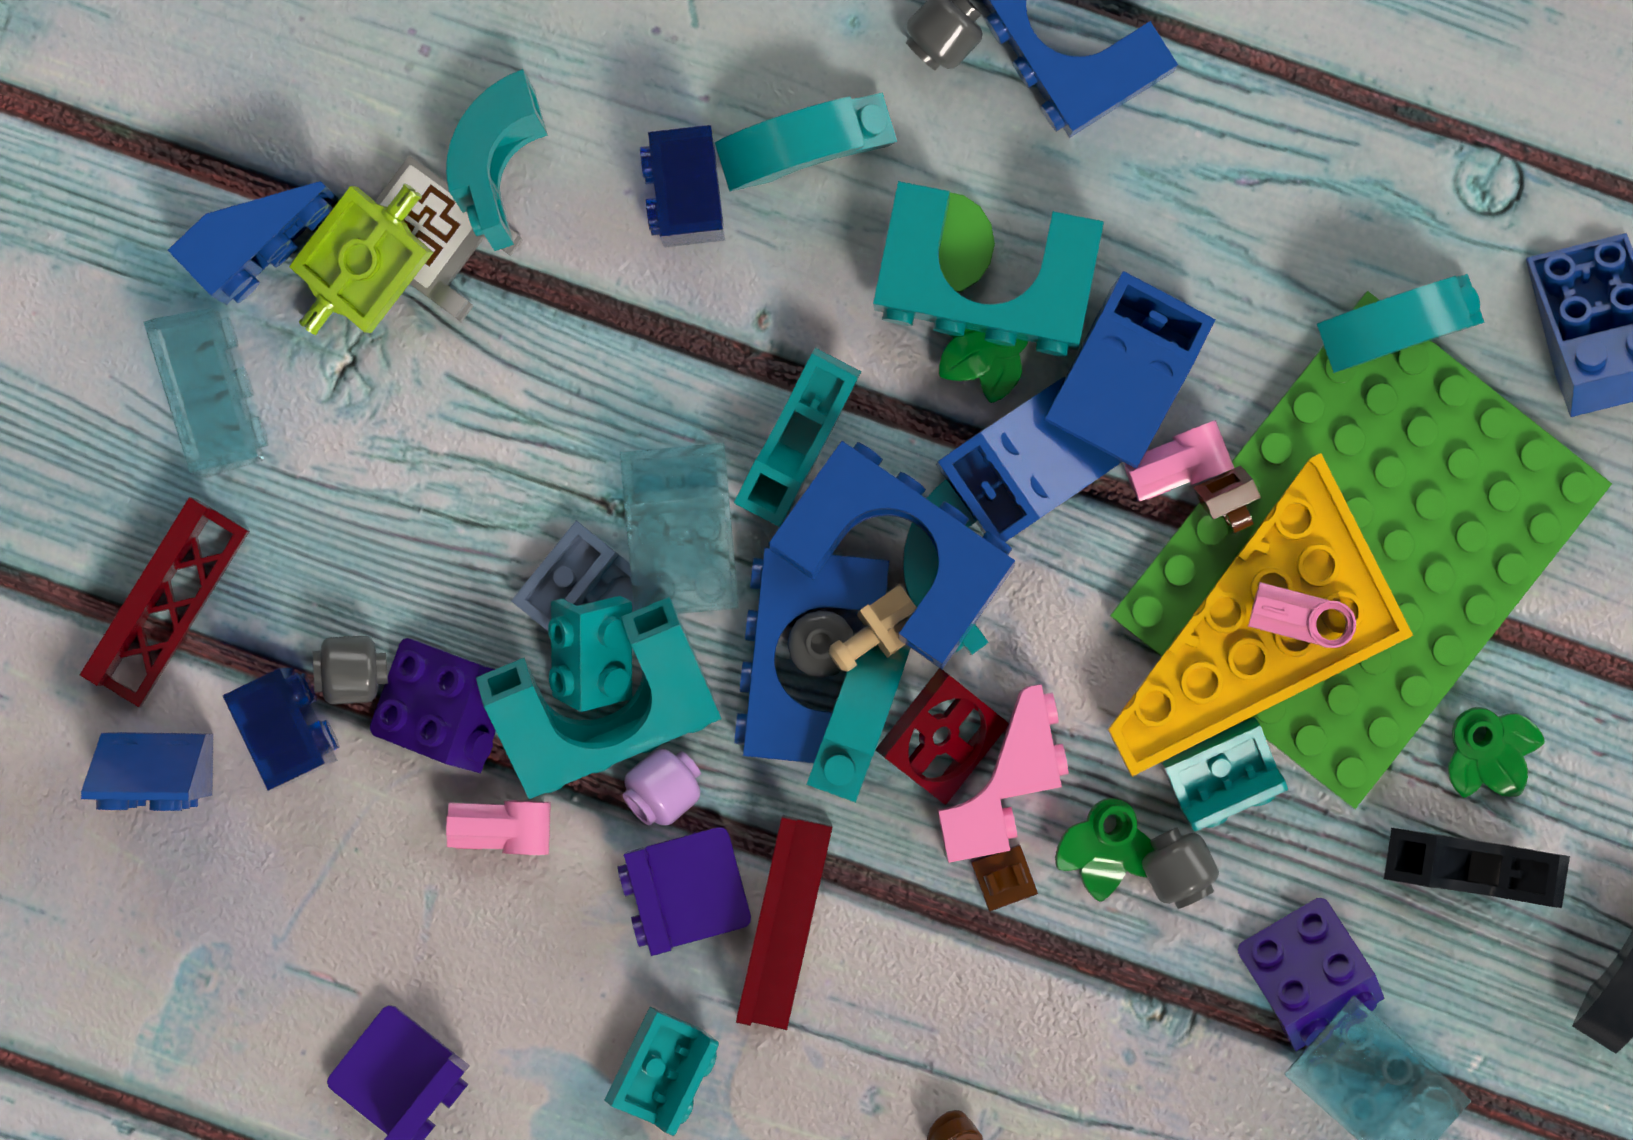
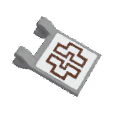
M408 156L375 202L388 207L404 183L414 188V192L421 194L422 198L412 208L404 222L407 223L411 233L434 253L417 273L410 285L462 322L473 308V305L451 289L450 283L486 237L484 234L480 236L475 235L467 212L462 213L449 192L448 183L411 156ZM510 228L514 245L501 250L511 256L523 239Z

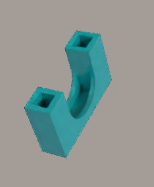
M898 181L873 301L874 311L883 312V321L904 326H913L914 319L934 322V331L954 336H964L965 329L985 332V341L1005 346H1015L1016 339L1036 342V351L1055 356H1067L1068 349L1078 351L1104 221L1053 211L1041 269L1033 284L1023 294L1008 302L981 304L968 300L957 293L946 281L940 268L939 251L950 201V191Z
M670 597L622 616L631 646L642 668V678L638 690L632 699L613 714L593 720H576L557 713L544 700L525 658L476 677L484 708L528 799L544 793L555 792L565 784L592 773L603 772L615 763L639 753L653 751L663 743L687 733L698 732L707 725L722 719L712 691Z

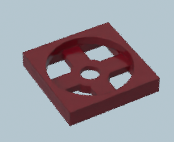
M939 668L875 751L946 805L1005 731L1009 723L952 676ZM954 699L944 713L931 715L928 712L936 705ZM975 709L979 712L981 726L967 743L959 737V727L971 711ZM941 727H947L948 735L946 739L941 743L935 744L933 741L935 732ZM914 729H917L919 731L920 744L909 757L910 739ZM947 753L954 759L941 777L927 778L923 775V772L937 755Z

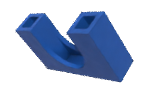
M982 0L990 12V15L985 17L990 31L1000 44L1006 41L1009 42L1018 56L1012 63L1021 80L1028 88L1034 84L1037 86L1046 101L1040 105V108L1047 121L1056 132L1063 128L1069 138L1174 73L1178 66V63L1151 21L1099 53L1081 57L1068 56L1052 50L1037 37L1028 19L1026 0Z
M841 441L770 540V550L814 580L846 534L859 523L874 517L894 516L906 519L917 525L927 534L935 547L939 563L938 572L932 587L899 632V640L943 670L1014 569L1015 560L1008 556L1012 548L988 531L981 537L965 525L969 520L968 517L949 503L943 501L940 507L927 500L922 496L926 489L909 475L900 472L897 477H894L879 466L883 459L864 444L857 442L852 448L844 441Z
M764 548L763 559L753 558L750 589L760 590L758 610L748 609L745 641H755L753 662L743 661L740 692L749 693L748 713H737L734 744L744 745L743 756L806 763L815 762L832 712L814 710L803 706L785 691L779 681L775 667V652L779 638L789 623L807 611L818 608L860 611L865 606L873 604L886 594L889 560L831 555L816 578L812 580L773 553L770 548Z

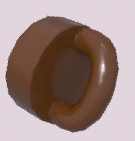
M952 1110L940 1116L929 1129L927 1140H983V1136L963 1111Z

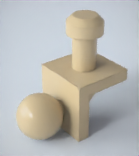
M900 584L873 604L865 606L858 612L857 616L865 628L844 643L837 640L830 645L829 655L840 670L850 671L857 666L855 660L877 644L887 658L906 645L899 640V632L917 607Z

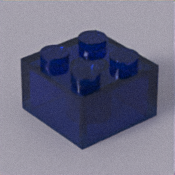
M711 125L648 132L649 146L640 147V157L645 184H654L655 198L646 199L649 230H651V236L660 235L664 247L725 241L715 145Z
M278 668L222 695L267 791L285 787L338 761L333 752L340 748L338 739L327 720L322 722L318 720L311 706L312 703L317 701V696L305 673L299 675L295 672L294 668Z

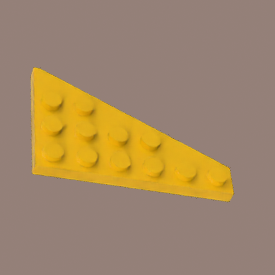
M1322 453L1309 458L1107 729L1130 776L1133 777L1413 636ZM1259 582L1331 601H1339L1347 605L1354 613L1356 619V631L1352 639L1344 646L1325 648L1320 645L1248 627ZM1328 609L1319 615L1316 627L1318 633L1323 638L1334 640L1343 634L1346 622L1340 612Z

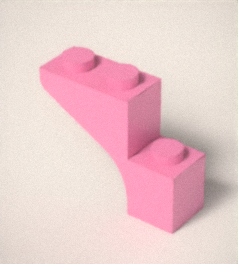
M1042 684L1027 686L1019 692L994 771L986 786L974 797L963 803L937 809L948 862L1010 851L1008 839L1017 837L1012 807L1002 808L1000 799L1062 787L1060 776L1069 774L1063 744L1054 745L1050 725L1059 723L1053 692L1044 694Z

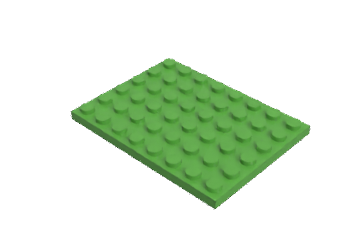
M1367 291L1352 310L1380 300ZM1431 340L1333 373L1323 345L1232 460L1234 468L1241 465L1251 476L1261 497L1246 504L1253 525L1234 533L1231 525H1227L1223 516L1213 520L1199 502L1109 615L1162 657L1309 458L1322 453L1413 636L1246 720L1255 717L1269 743L1353 809H1356L1612 485L1610 481Z

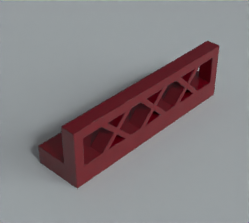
M189 497L79 675L96 686L108 688L138 708L142 707L250 531L200 500ZM208 520L213 521L233 534L222 553L202 557L198 536ZM193 548L195 560L183 562L190 549ZM217 561L207 576L204 564ZM197 566L201 582V588L193 598L175 602L171 580L177 570ZM165 591L168 604L156 606ZM189 605L180 620L177 608ZM169 610L174 628L172 635L167 642L148 646L144 629L146 620L150 614ZM138 635L140 648L128 651ZM162 649L154 664H152L150 652ZM142 654L147 675L135 692L114 679L112 675L123 658Z
M782 815L736 1023L751 1026V1023H757L783 1030L788 1029L833 826Z

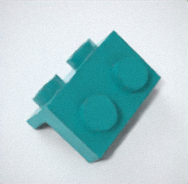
M622 596L579 606L562 598L551 601V620L548 624V634L551 640L549 684L555 699L579 712L632 699V646L622 620V616L632 612V601Z
M1255 717L1226 729L1161 762L1180 810L1193 831L1219 826L1228 817L1252 806L1265 805L1271 802L1276 795L1288 790L1287 783L1276 766L1262 728Z
M649 1007L604 1101L616 1109L655 1124L664 1133L674 1136L680 1124L686 1122L692 1112L693 1098L703 1077H706L715 1065L719 1042L703 1029L653 1007Z

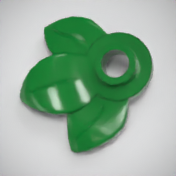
M965 329L964 336L950 335L953 339L942 353L938 374L941 378L951 381H969L979 378L982 391L989 403L1003 399L1017 385L1022 375V364L1019 354L1025 349L1029 341L1016 339L1015 346L999 345L985 341V332Z
M1474 707L1464 711L1456 718L1452 727V741L1456 749L1448 763L1449 780L1457 793L1463 798L1472 795L1483 783L1489 789L1502 796H1520L1525 789L1528 779L1527 763L1523 756L1544 745L1545 740L1542 732L1528 718L1518 713L1497 716L1494 712L1482 707ZM1485 726V737L1480 742L1474 743V731L1478 727Z
M1107 798L1097 802L1091 808L1086 821L1072 825L1062 835L1056 850L1055 864L1056 868L1062 871L1079 869L1082 883L1088 893L1095 900L1102 902L1116 890L1126 872L1140 877H1147L1142 868V860L1145 855L1154 849L1150 843L1151 839L1137 829V817L1133 808L1125 801ZM1113 814L1116 818V826L1111 832L1106 833L1103 827L1106 817Z

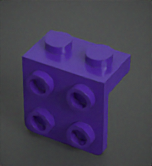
M410 638L403 639L397 648L387 676L388 684L384 685L370 724L372 735L441 763L481 774L484 763L492 751L496 730L484 708L476 677L495 670V668L469 661Z
M716 827L627 851L624 854L626 864L617 866L624 895L626 897L634 894L640 915L631 917L638 946L648 945L651 956L672 951L673 947L745 928L751 922V913L730 835L723 827Z
M1316 898L1242 941L1238 946V954L1275 1012L1287 1039L1295 1051L1305 1045L1314 1046L1323 1042L1330 1036L1334 1028L1350 1019L1358 1020L1367 1016L1376 1008L1377 1003L1385 999L1374 971L1329 902L1324 898Z
M388 1005L379 1012L329 1075L327 1084L334 1093L386 1133L387 1136L384 1140H425L436 1126L428 1119L440 1103L449 1109L468 1086V1083L461 1077L470 1065L399 1008Z

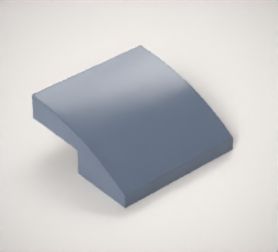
M576 520L511 602L548 631V624L551 620V601L562 598L579 606L622 596L632 601V612L650 605L662 589Z

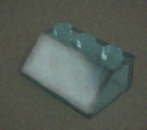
M213 308L144 321L189 473L208 478L265 460L261 448L269 446V442L260 416L252 418L246 398L252 397L254 394L245 367L237 368L231 349L238 347V340L231 319L229 317L222 319L220 312Z

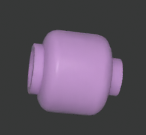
M655 749L626 774L625 787L627 791L623 793L624 801L631 811L646 825H651L653 822L659 825H670L699 800L700 787L696 778L701 775V772L686 753L680 751L674 755L665 749Z

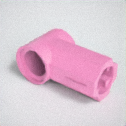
M1216 420L1172 437L1174 441L1146 451L1136 469L1123 462L1127 477L1138 502L1169 492L1171 489L1190 482L1191 485L1234 469Z
M1259 582L1248 627L1309 642L1325 648H1338L1344 646L1352 639L1356 631V619L1351 609L1339 601H1331ZM1328 609L1340 612L1346 622L1343 634L1334 640L1323 638L1318 633L1316 627L1319 615Z
M507 800L504 801V804L450 802L446 823L447 847L456 849H502V853L549 855L551 802Z

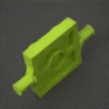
M404 183L401 190L386 207L377 204L359 187L350 186L290 264L289 268L308 283L313 295L317 298L303 318L299 320V324L302 327H306L305 329L308 332L317 335L320 328L334 312L346 316L364 333H372L434 253L411 233L407 223L404 222L406 216L419 199L422 198L419 192H414V188Z

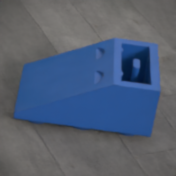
M319 181L206 213L168 251L212 297L225 305L232 299L236 303H240L258 287L260 282L256 277L270 263L275 268L280 266L296 251L298 246L294 241L307 228L312 232L319 228L332 211L331 205L338 198Z
M1627 233L1527 257L1526 263L1554 373L1570 417L1633 402V248Z
M1123 271L1109 290L1044 421L1136 469L1195 363L1216 319Z
M1062 377L937 461L936 466L977 520L975 523L983 534L988 531L1004 542L1008 541L1122 463V461L1044 421L1065 377Z
M101 733L81 790V799L96 800V810H128V808L146 806V800H150L149 810L182 811V809L198 807V799L212 796L213 734Z

